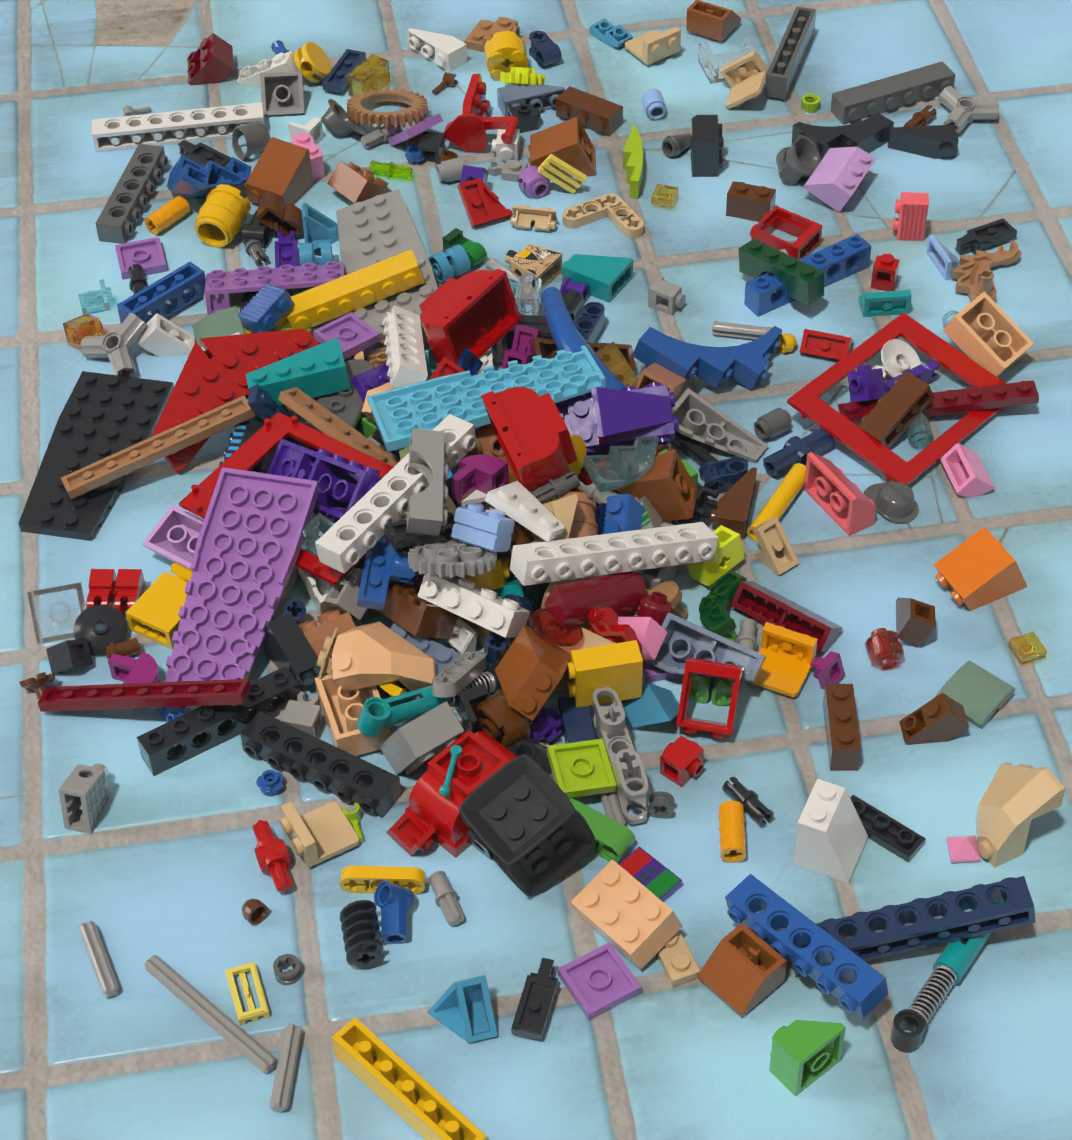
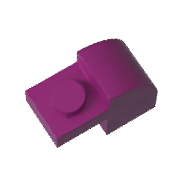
M520 324L516 325L512 349L505 350L502 369L508 368L507 362L517 360L518 364L522 365L532 363L533 359L529 340L540 338V329Z
M472 455L459 461V471L450 477L452 499L461 502L475 490L487 494L488 491L509 484L508 462L490 455Z
M141 652L138 659L112 654L108 660L112 679L123 681V684L161 682L155 659L145 652Z

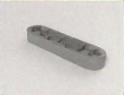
M480 651L463 653L433 678L432 694L443 698L456 696L486 670L487 654Z

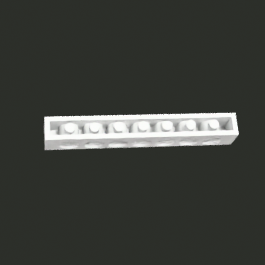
M262 102L94 119L92 120V138L95 152L137 148L139 144L161 146L178 144L183 140L200 142L232 138L233 130L237 126L252 122H260L265 125Z
M451 414L433 429L434 431H444V442L449 443L447 459L444 458V464L448 465V472L477 445L474 424ZM409 453L315 542L320 562L345 574L385 535L384 528L386 524L397 522L407 514L410 495L420 493L429 486L425 476L417 469L409 466Z
M703 522L514 545L510 570L526 586L712 561L715 557L718 536Z

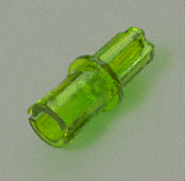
M372 160L369 166L370 171L374 175L386 176L388 179L394 177L410 180L413 176V169L411 167L395 165L394 162L382 163Z

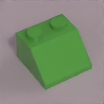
M795 1020L787 1027H780L772 1037L769 1071L796 1097L841 1061L846 1027L842 1023Z

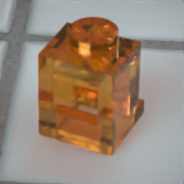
M89 314L81 315L63 323L68 345L81 349V341L86 336L103 335L101 321L98 317Z

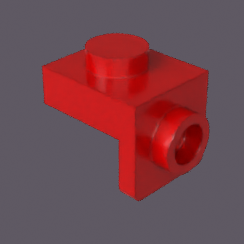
M407 810L386 833L412 857L418 849L424 852L435 841L431 835L437 828L433 825L428 830Z

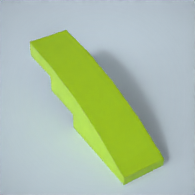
M632 126L623 150V169L626 170V183L630 184V198L638 199L643 179V148L638 128Z

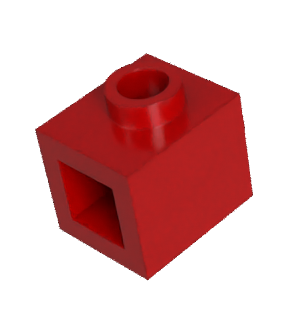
M681 735L674 743H669L660 756V774L683 787L693 776L697 777L704 768V749L696 742L690 741Z

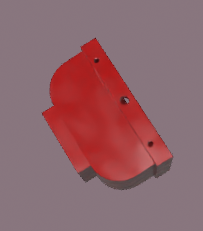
M496 269L494 272L488 270L473 271L463 275L458 280L449 278L419 305L421 310L420 320L436 362L439 364L445 356L465 371L522 320L507 273L500 269Z
M513 387L495 394L491 391L481 395L494 434L517 481L529 492L548 484L550 479L555 480L570 472L569 464L578 461L568 428L549 393L539 397L532 389Z
M468 730L427 763L428 770L414 785L409 796V806L405 809V812L409 810L428 830L434 825L437 830L431 837L436 843L457 858L471 846L466 832L470 829L461 818L459 807L479 785L518 756L485 731L472 733ZM458 745L462 748V755L457 758L449 785L451 792L448 796H442L439 789L444 785L451 761L450 749L452 746Z

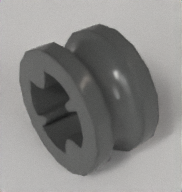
M658 791L652 793L649 796V814L662 819L672 816L675 798L667 792Z
M284 954L274 961L273 969L278 983L292 985L301 978V965L296 956ZM288 966H292L293 970L289 969L286 973L282 972V969L286 970Z

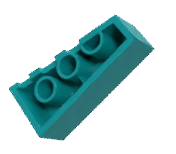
M338 337L245 374L248 389L259 384L264 391L269 392L272 399L279 406L285 405L278 400L281 391L295 387L311 398L351 389Z

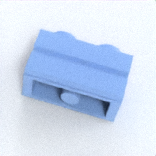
M468 503L467 507H458L456 509L455 524L451 534L452 539L492 552H507L510 549L511 534H513L515 521L506 518L505 512L490 509L489 512L483 511L484 506L476 503Z

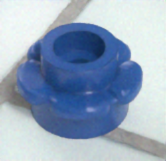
M413 144L407 148L405 156L409 162L419 164L425 159L426 152L418 150V144Z
M267 770L262 773V776L257 778L256 784L264 795L276 796L283 789L284 776L280 772Z

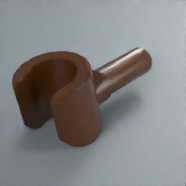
M449 72L444 73L442 82L432 90V93L436 95L447 85L455 87L458 81L454 78L457 75Z

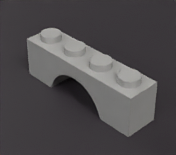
M412 429L409 442V466L420 471L425 476L429 486L420 493L410 495L407 508L406 533L439 536L441 525L446 526L447 509H443V503L447 502L448 487H443V480L447 481L448 465L444 464V458L447 459L449 443L444 442V431Z

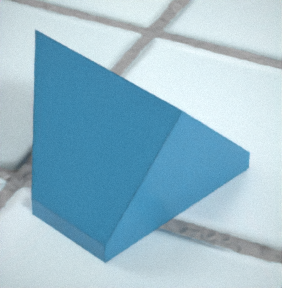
M304 202L302 204V220L305 243L312 242L316 246L318 242L331 241V244L338 241L337 223Z
M646 682L642 686V697L629 699L624 704L623 709L627 723L632 731L652 724L671 721L678 715L679 703L671 690Z
M485 975L455 981L427 1012L467 1043L498 1036Z

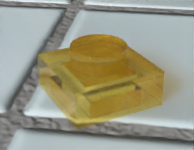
M657 184L651 197V204L673 208L678 197L679 188Z
M1034 631L1009 639L1008 647L1021 665L1046 657L1047 650Z

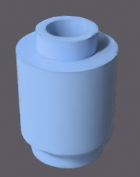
M658 89L647 90L642 95L646 114L651 119H661L667 109L663 95Z

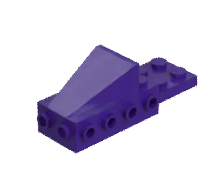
M659 382L650 383L646 388L637 389L635 386L625 387L621 390L592 387V396L583 394L567 399V402L555 404L568 428L569 434L579 435L583 438L586 445V456L602 451L606 453L617 452L622 448L629 447L631 449H639L649 444H669L671 441H675V432L679 431L677 416L672 417L671 407H675L674 393L668 392L667 384L662 385Z
M284 439L280 440L267 474L318 481L321 487L313 513L337 522L382 479L379 477L380 471L368 466H365L363 470L364 465L350 460L348 463L349 459L337 454L333 455V453L319 448L315 452Z

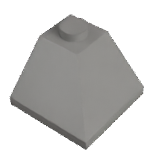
M302 71L260 73L261 101L264 116L305 114Z

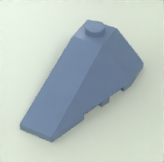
M668 612L661 626L667 631L660 650L655 660L644 661L674 674H684L686 659L689 657L744 666L742 681L754 682L766 656ZM694 672V676H695V675H700V676H703V677H712V678H721V679H731V678H725V677H719V676H713V675H707V674H701V673H695V672Z

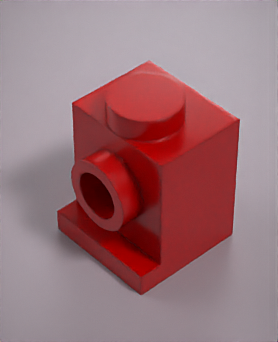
M891 254L877 255L872 271V289L894 291L898 280L900 259H894V256ZM879 278L889 279L890 281L879 280Z

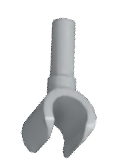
M127 105L123 108L125 114L123 116L151 112V108L149 106L133 109Z

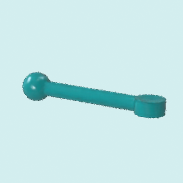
M454 745L450 749L451 761L444 785L439 789L442 796H448L451 792L449 785L457 758L462 755V748L458 745Z

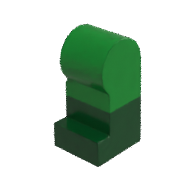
M455 228L442 238L443 252L445 253L446 249L457 244L461 245L468 254L471 268H474L487 258L485 248L480 243H473V241L465 238L463 231Z

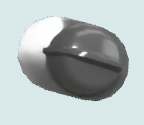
M333 99L328 100L330 107L321 117V120L333 135L339 137L346 136L353 131L361 135L368 134L361 124L357 125L349 119L347 112Z
M878 483L869 486L864 491V495L874 502L876 511L891 522L898 524L913 521L918 515L919 508L914 500V493L905 483Z

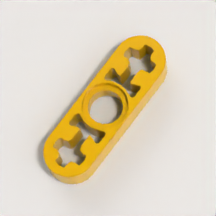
M352 865L342 869L340 887L350 893L374 894L377 886L383 882L378 879H384L412 890L414 895L420 894L425 890L426 873L416 867Z

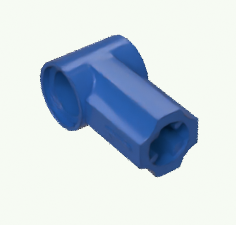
M388 881L381 882L374 893V903L376 906L381 907L382 942L390 945L402 944L408 941L407 912L412 907L414 895L412 890Z

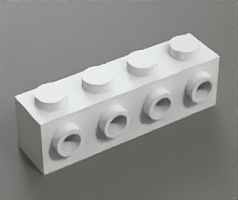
M426 573L418 593V597L505 638L517 637L523 626L526 625L530 615V611L519 607L518 602L507 598L502 599L497 596L496 592L486 588L480 589L475 586L474 582L464 578H439L437 575L428 576V573Z

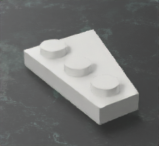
M515 481L487 493L485 498L487 503L505 512L507 516L545 541L549 542L563 535L566 527L520 482Z

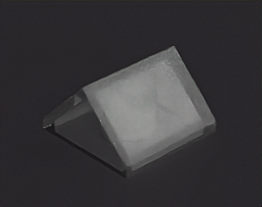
M81 582L27 592L37 644L74 638L73 629L75 621L87 609Z

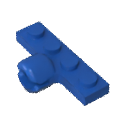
M386 535L382 536L375 546L366 552L357 606L384 610L390 582L411 585L417 579L418 571L414 572L413 568H409L408 552L394 549Z

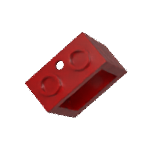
M775 206L769 213L765 214L758 224L752 227L750 237L751 240L755 238L778 250L786 249L790 256L799 260L808 256L821 243L822 225ZM776 229L798 237V239L792 244L771 234Z
M691 657L686 659L676 726L683 727V732L699 734V730L709 731L710 736L716 738H726L727 735H732L735 729L744 666ZM694 672L734 679L727 724L687 717Z

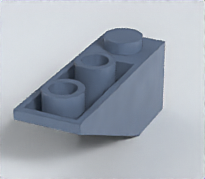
M514 84L497 88L498 107L503 116H507L508 104L516 107L532 103L533 107H538L540 112L555 109L556 98L565 91V88Z

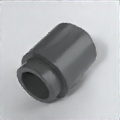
M777 408L759 417L754 423V431L761 440H770L791 428V416L786 410Z

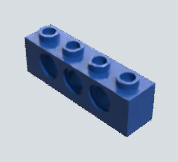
M188 262L117 304L120 323L122 324L131 312L145 323L157 313L167 318L201 298L205 293V271L192 262Z

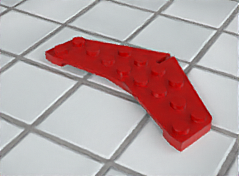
M306 329L200 338V344L210 355L211 359L195 341L156 424L152 437L239 397L248 396L249 389L245 374L317 346L319 343ZM210 437L183 448L174 454H170L165 459L178 474L191 463Z

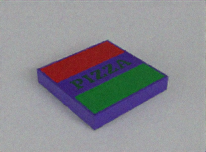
M640 846L618 864L662 902L682 886V879Z

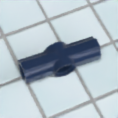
M819 429L802 439L798 436L791 437L784 444L783 449L763 459L766 473L770 477H777L790 470L796 463L806 466L808 453L813 452L819 455L834 447L835 439L823 429Z

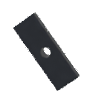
M852 795L850 797L870 840L908 863L925 845L926 838L857 796Z

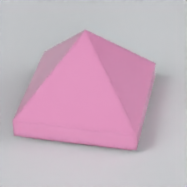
M976 835L946 838L951 863L981 861Z

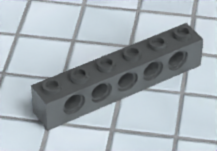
M139 144L95 223L99 241L123 244L132 235L135 223L139 221L143 208L147 206V200L153 194L156 183L160 181L163 170L168 166V157L165 156L164 146Z

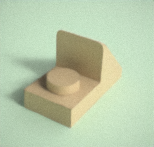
M772 517L752 529L761 547L760 550L754 553L755 557L776 575H780L799 564L778 517Z

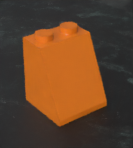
M983 527L934 564L938 572L935 576L944 589L949 587L952 590L950 595L959 606L964 604L969 611L1022 590L1027 586L1016 560L986 527Z

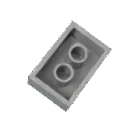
M446 701L400 727L379 747L396 775L403 771L408 775L427 761L432 760L458 739L457 736L464 729Z

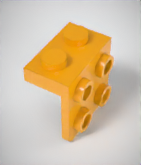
M766 622L762 629L761 648L758 652L766 656V659L755 681L747 682L790 697H796L812 668L810 663L816 658L818 639Z

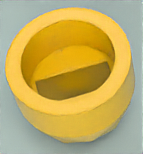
M788 333L780 335L779 340L782 342L778 350L781 353L793 351L797 344L796 337Z

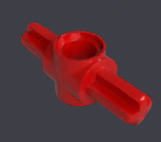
M258 820L252 829L258 842L254 850L262 873L272 877L278 892L287 893L293 887V882L287 870L291 864L287 847L283 839L280 840L273 835L267 821Z

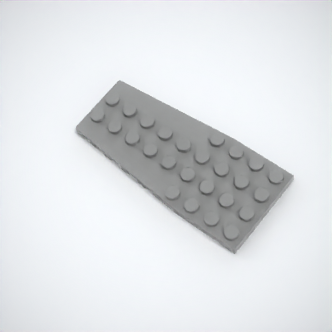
M399 189L377 195L362 202H356L353 205L336 211L341 263H344V276L412 249L425 281L421 285L352 311L353 314L380 333V340H385L386 338L383 335L385 327L382 325L384 316L387 312H391L394 305L420 315L419 305L438 289L435 274Z

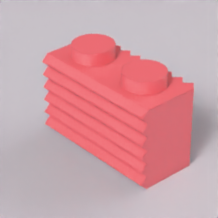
M901 192L900 200L895 201V213L898 214V218H893V231L897 232V240L924 241L929 193Z

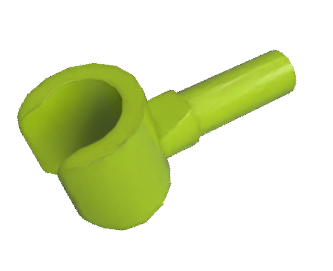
M354 803L355 811L353 812L346 811V807L343 806V814L358 835L359 843L364 842L359 823L361 821L359 804Z

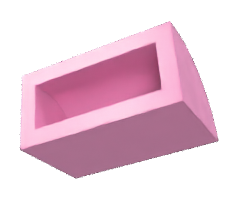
M957 443L940 458L957 494L964 497H977L995 488L978 454L973 450Z
M618 617V625L629 624L635 631L642 645L639 649L642 659L655 660L667 631L651 617Z

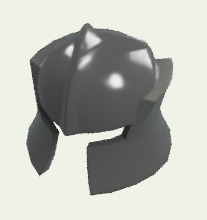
M798 135L797 139L791 144V147L783 148L776 156L780 175L792 185H795L805 176H811L821 162L816 144L804 135Z

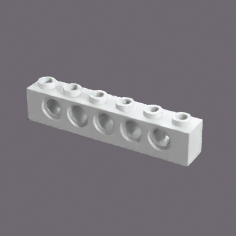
M394 305L391 312L385 314L382 325L385 327L383 335L386 337L384 345L387 347L385 355L388 357L386 365L389 367L387 376L390 377L391 387L400 388L426 381L428 372L420 315Z

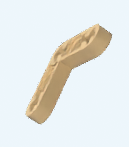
M611 193L567 208L562 213V223L569 229L579 228L606 217L626 237L631 239L641 237L644 228L642 219L620 196Z

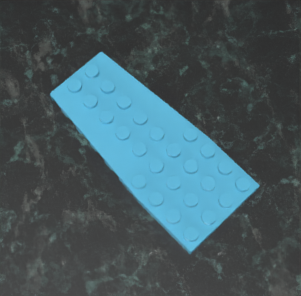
M583 345L581 346V351L576 353L566 352L565 350L556 351L557 355L551 359L542 358L541 355L533 356L532 363L524 365L518 364L517 360L507 362L508 368L495 371L492 365L483 367V374L471 376L469 370L366 397L383 442L389 452L400 451L408 447L413 428L433 430L449 414L474 424L475 430H478L483 425L490 424L481 395L493 391L495 394L513 387H526L535 391L539 397L549 393L554 403L589 393L592 387L605 388V377L587 347Z

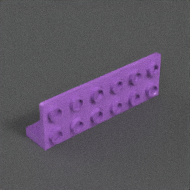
M329 261L325 265L305 263L301 267H293L286 264L279 268L261 266L254 270H247L245 268H237L228 272L213 270L206 274L204 292L207 314L210 315L230 308L229 293L262 290V287H265V283L281 289L320 286L344 276V263Z

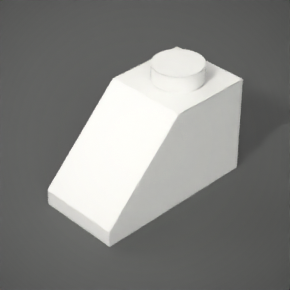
M158 313L146 323L147 326L139 335V346L158 357L189 355L195 344L194 335Z

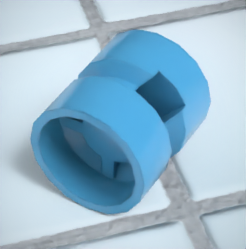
M331 241L318 242L316 246L312 242L299 243L300 267L305 263L325 265V263L333 261Z
M459 244L446 249L445 253L441 251L428 258L436 281L440 284L446 282L449 278H454V276L463 275L471 269L468 254Z

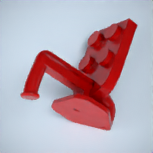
M472 74L463 101L462 115H458L446 125L444 136L445 139L465 152H482L488 145L485 130L506 129V132L501 135V140L505 144H511L518 126V118L515 116L486 117L487 113L490 112V101L486 100V83L482 82L481 74Z

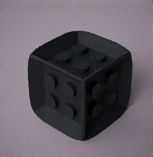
M526 754L514 758L497 770L470 793L459 807L460 816L467 827L492 851L493 860L528 897L542 892L575 866L595 843L594 834L588 823L575 810L567 795L546 771Z

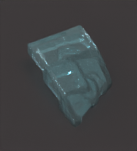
M658 436L636 437L634 446H610L608 455L584 456L583 466L599 492L622 488L637 481L653 469L659 438Z

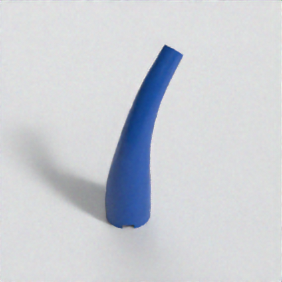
M556 287L544 289L540 298L549 330L558 351L565 350L566 352L576 353L580 352L581 346L585 345L605 377V388L616 390L625 388L626 386L597 356L577 329L560 290ZM586 393V396H592V393Z

